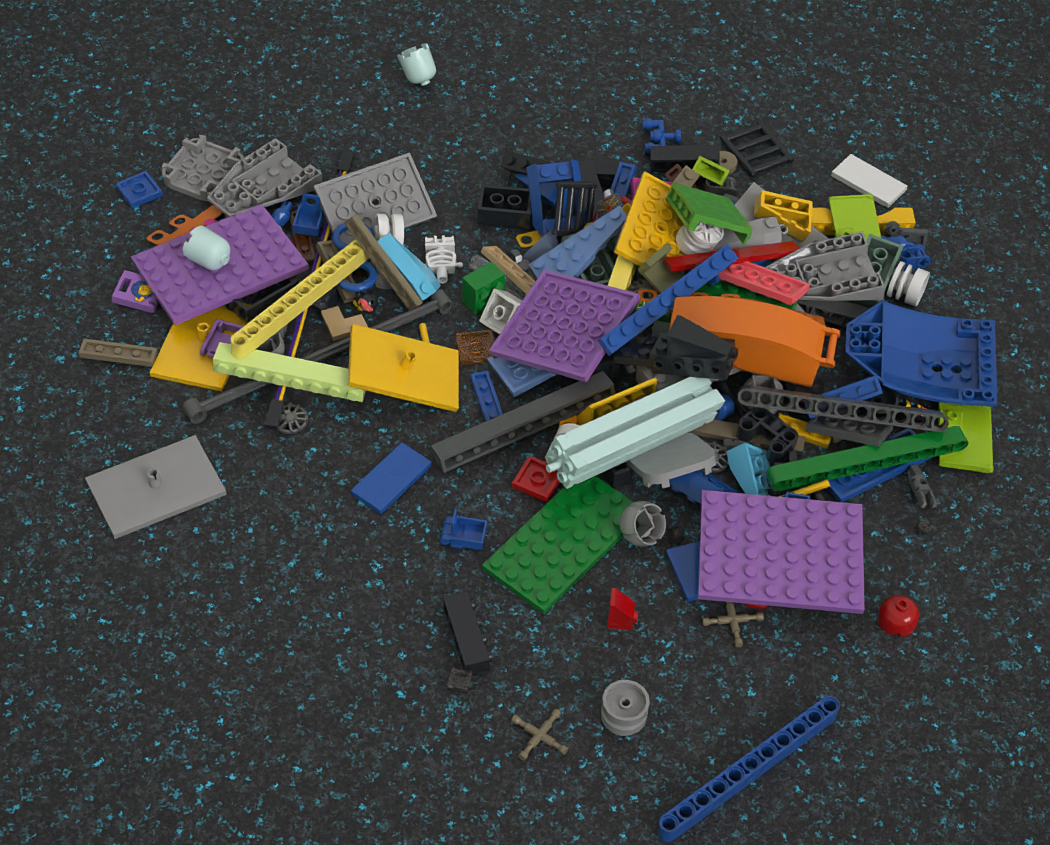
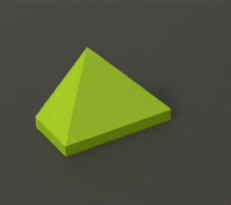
M699 156L692 169L700 176L720 186H723L730 170L702 156Z

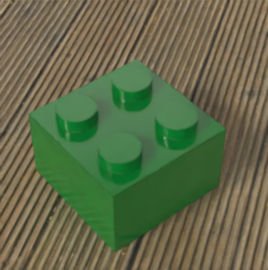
M490 262L462 277V302L475 315L483 312L493 289H505V274L493 262Z

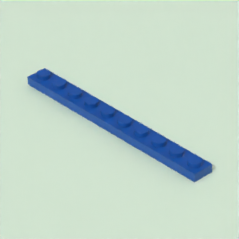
M728 244L601 337L598 340L599 344L610 356L673 308L676 297L690 296L739 258Z

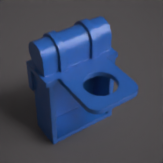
M311 194L302 195V202L298 205L293 223V233L318 236L324 219L319 196ZM312 198L316 201V204H309L306 202V199Z
M455 509L453 517L448 516L445 518L442 525L443 530L440 534L441 544L448 545L450 543V547L459 549L463 547L483 549L487 531L486 520L458 516L457 509Z

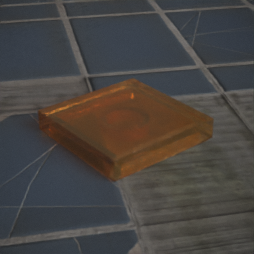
M492 329L455 333L461 365L488 363L487 358H498L489 352L494 343Z

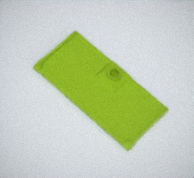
M873 194L829 197L835 238L863 232L866 241L869 234L881 238Z

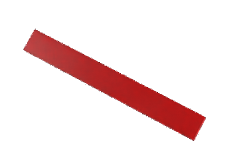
M794 241L736 248L732 250L739 259L732 264L783 258L800 249V247ZM717 251L666 257L663 264L671 272L693 270Z

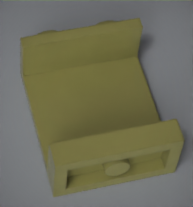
M669 243L659 249L638 268V271L659 294L685 276L682 271L671 272L663 264L664 258L668 257L667 254L672 250Z

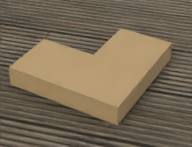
M338 306L321 311V316L333 341L349 337L352 324L368 327L362 314L344 319Z

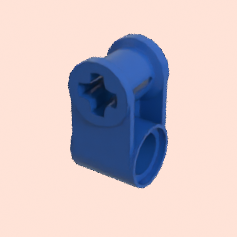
M923 245L903 247L898 264L900 261L906 263L904 271L909 264L912 265V269L925 268L931 263V258L926 255Z

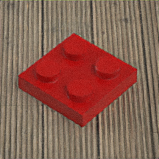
M529 455L513 480L512 488L547 502L560 482L557 478L558 471L555 470L548 473L546 470L547 462Z

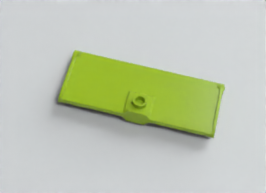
M938 402V411L946 415L949 421L948 427L960 426L969 442L968 446L961 451L940 455L939 465L942 467L993 473L991 407ZM938 418V425L943 423V418Z

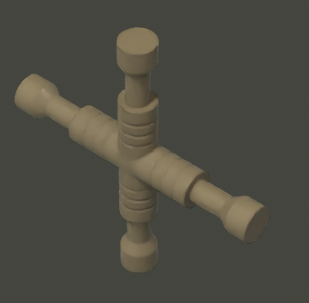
M726 602L728 616H718L713 619L702 618L703 626L718 623V625L730 624L732 634L735 637V647H742L743 641L739 635L738 623L749 622V620H764L763 612H758L754 615H736L732 602Z
M558 709L553 710L551 717L545 720L539 729L529 722H524L518 715L515 714L511 722L524 727L525 731L533 735L527 743L528 746L518 754L521 760L525 761L528 753L540 741L551 747L554 746L563 755L567 753L569 749L567 746L557 743L556 739L546 734L552 727L554 720L558 719L561 715Z

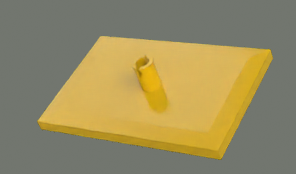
M645 171L643 172L614 253L638 266H641L667 243L672 247V250L667 254L668 257L685 255L676 243L677 232L684 223L666 199L671 185Z
M243 303L246 307L251 306V304ZM223 305L178 325L173 324L153 364L150 377L222 392L229 374L213 371V359L207 357V352L205 356H201L200 349L216 319L245 326L247 323L239 319L233 311H229ZM224 330L223 332L228 335L235 334V332Z
M352 324L350 327L348 386L457 412L459 409L458 350Z

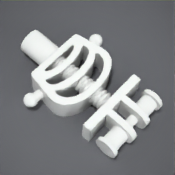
M442 235V239H437V236H434V238L425 237V253H427L425 265L432 270L433 274H437L438 282L444 284L448 281L447 274L455 273L456 266L459 268L463 267L462 262L456 263L454 236L445 237V235Z

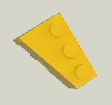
M762 190L755 199L754 216L758 219L776 216L779 224H785L784 228L788 227L787 234L804 242L811 233L813 201Z

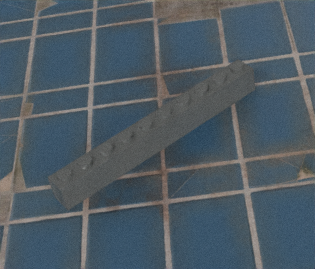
M601 371L590 376L587 382L578 381L431 445L434 460L443 473L581 413L589 405L615 395L614 384Z

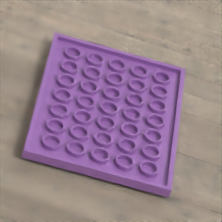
M262 204L205 226L223 237L230 245V259L226 265L218 270H208L183 255L185 241L189 242V239L192 237L190 233L131 256L132 263L174 325L233 302V299H240L309 270L308 263Z
M702 490L698 599L863 614L865 608L862 504Z

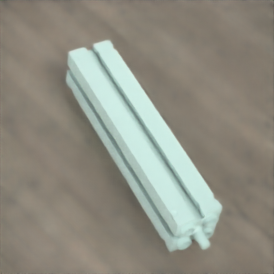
M686 378L570 430L564 435L561 434L555 437L551 445L552 448L549 449L545 456L548 464L546 465V470L548 473L557 470L558 480L568 489L574 484L583 482L699 428L704 423L707 424L713 421L717 415L716 411L722 407L725 400L717 389L713 390L710 387L712 384L710 379Z

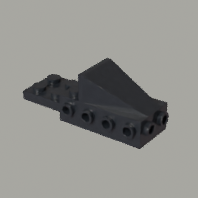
M677 315L669 332L660 333L658 339L634 337L620 347L614 355V363L651 367V372L656 374L727 380L738 357V348L735 347L734 339L720 338L685 317Z

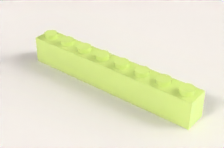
M219 342L213 358V371L222 374L363 402L366 390L348 386L349 369L256 349L248 356L238 359L231 354V344Z

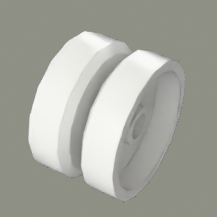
M376 214L373 230L375 239L378 241L390 233L403 245L404 220L402 214H392L390 219H388L386 214Z

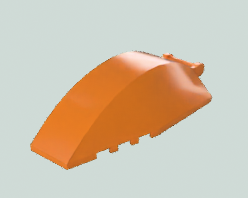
M688 296L676 297L674 300L669 330L677 315H681L720 338L734 339L735 347L738 348V357L733 367L739 370L812 387L819 366L835 367L834 355L837 338L840 337V330L826 327L824 317L748 298ZM829 336L827 356L822 358L824 337Z

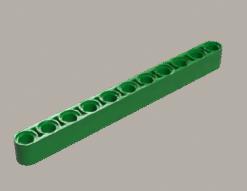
M952 426L942 432L930 431L884 441L879 447L866 445L775 465L766 471V476L773 491H783L827 479H837L958 452L965 449L969 442L960 426Z

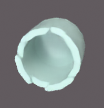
M427 43L422 44V48L416 49V46L401 52L402 55H397L406 78L413 84L420 83L421 86L430 83L429 79L433 78L436 74V66Z
M202 225L190 232L192 237L189 239V242L185 241L183 246L184 256L208 270H218L228 263L231 250L229 243L223 237Z

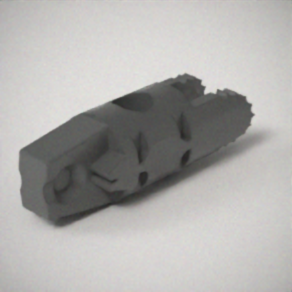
M910 465L907 470V479L920 508H925L926 503L931 508L936 507L937 501L925 475H923L918 465Z

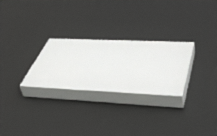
M852 154L831 173L832 177L858 192L873 194L874 201L887 208L908 187Z

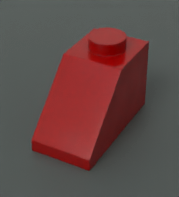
M616 588L611 590L607 628L632 631L633 623H637L638 611L634 610L635 602Z

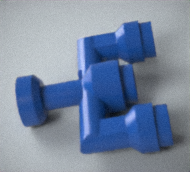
M642 119V129L658 128L650 131V141H653V143L644 144V154L651 155V146H666V140H674L675 143H681L680 129H676L674 133H664V120Z

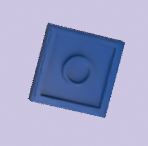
M147 171L115 183L116 189L132 209L163 196V191Z

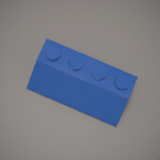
M700 470L669 479L670 488L678 493L683 492L687 495L686 498L693 503L699 502L701 504L702 490L740 493L710 473L705 475Z

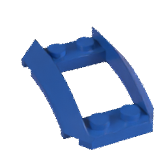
M571 159L568 162L536 165L535 163L526 167L531 200L532 225L541 237L554 229L555 219L543 220L539 184L572 180V182H582L579 161ZM575 189L574 195L575 211L577 208L578 189ZM583 209L582 225H583V223H584V221H585V210H584V209ZM576 216L572 217V228H575ZM565 217L562 218L561 228L565 226Z

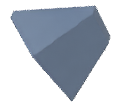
M551 231L545 234L522 258L526 257L527 260L533 262L559 245L556 235H552Z

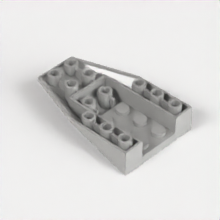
M275 138L238 161L210 193L207 200L230 217L250 210L260 204L267 207L314 191V185L323 183L322 173L311 164L305 168L299 166L288 157L287 146Z
M863 232L810 243L765 267L809 283V291L798 300H884L885 286L880 274L875 273L867 255L868 244Z

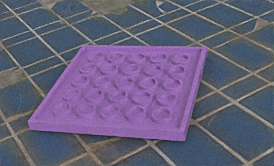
M543 270L489 349V352L496 357L587 382L606 353L598 340L630 316L639 302L640 296L638 293Z

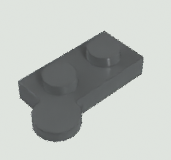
M890 221L886 224L885 229L891 235L890 237L903 236L906 241L915 242L918 245H923L925 248L928 229L900 228L899 224L895 221Z

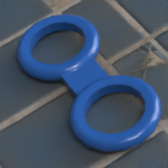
M344 223L337 226L332 234L333 243L339 250L344 249L348 245L339 238L343 232L348 230ZM365 224V226L368 228V230L375 238L373 230ZM366 261L359 266V268L365 269L370 275L366 281L354 284L343 279L337 285L350 292L365 291L371 288L377 280L376 268Z

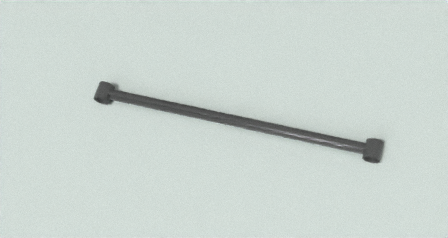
M437 290L432 294L430 302L371 328L388 332L435 310H439L441 314L448 313L454 307V303L444 290ZM350 337L300 359L320 362L350 348ZM252 379L202 402H199L196 398L188 399L182 408L190 421L197 424L206 418L207 411L270 383Z

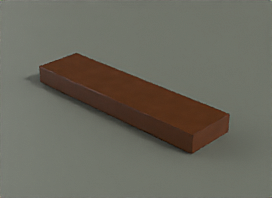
M297 211L289 212L290 223L296 249L308 265H313L315 251L312 236L293 233V223Z

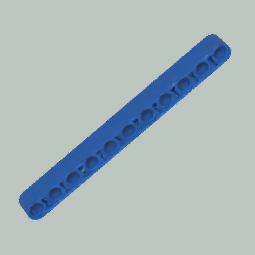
M832 696L824 697L665 813L659 820L657 830L659 839L664 842L675 840L833 723L840 708L839 701ZM730 778H736L738 781H733ZM714 790H720L722 793H716ZM697 802H703L706 805H699ZM680 814H687L689 817L685 818ZM664 826H669L672 830H667Z

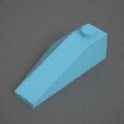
M390 233L377 241L421 301L439 289L441 285L432 270Z
M743 443L726 451L728 466L744 493L770 496L768 489H771V485L766 476V471L770 468V463L766 458L767 451L748 443Z

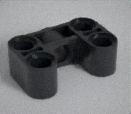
M753 407L740 419L736 432L737 438L745 442L752 440L757 434H762L770 440L766 458L772 464L781 463L788 456V451H794L798 440V432L784 423L783 420L776 417L766 408Z

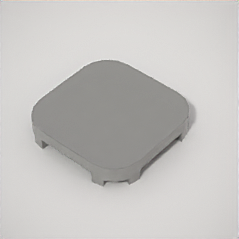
M199 135L200 138L190 140L185 138L182 141V148L168 164L163 163V182L170 189L199 200L207 201L210 193L244 156L239 148L235 147L233 150L213 144L208 142L204 135Z
M693 433L683 434L625 462L626 468L631 467L632 470L643 478L644 486L650 487L652 484H662V488L670 487L669 479L697 470L707 475L712 473L711 468L713 466H717L714 449Z

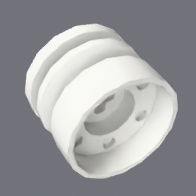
M699 221L695 231H691L683 225L677 232L676 243L685 255L711 252L722 239L724 228Z
M900 261L891 275L887 296L892 298L895 291H897L896 300H899L905 294L904 303L917 307L928 283L930 272L918 268L913 275L911 274L912 265L909 264L904 271L906 263Z

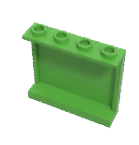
M672 183L666 199L688 230L695 231L700 221L733 230L742 244L746 245L753 229L728 197Z

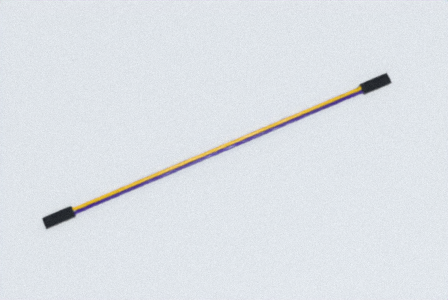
M343 149L337 169L338 177L349 174L354 151ZM327 219L325 220L319 242L327 241L331 228ZM318 251L316 252L310 274L320 267L322 259ZM308 308L298 315L287 354L289 357H295ZM279 385L275 399L271 400L264 424L266 429L277 430L284 407V401L282 400L286 386Z

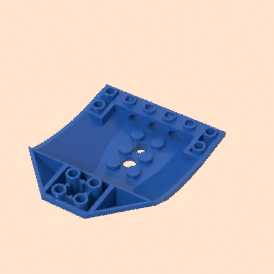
M884 299L847 323L845 354L871 376L877 375L882 385L904 395L935 402L997 407L995 320L937 316L906 309L885 302ZM938 366L942 368V371L934 372L932 368ZM952 370H958L960 373H953Z

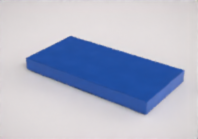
M401 443L351 490V495L381 515L432 466V462L404 443Z

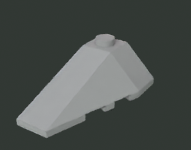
M776 216L759 218L748 222L753 230L746 245L742 244L733 230L724 229L722 239L713 249L719 251L727 244L731 249L782 243V231Z

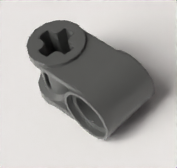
M727 177L723 186L708 179L705 181L703 191L720 196L728 192L736 197L738 195L735 189L736 181L732 177Z

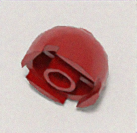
M894 595L886 598L880 605L877 621L881 629L892 636L897 634L900 637H905L916 630L920 616L919 609L909 597Z

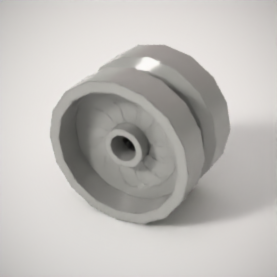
M618 680L611 683L605 689L602 697L601 720L609 731L617 735L628 736L639 732L645 726L650 705L649 695L645 688L631 680Z

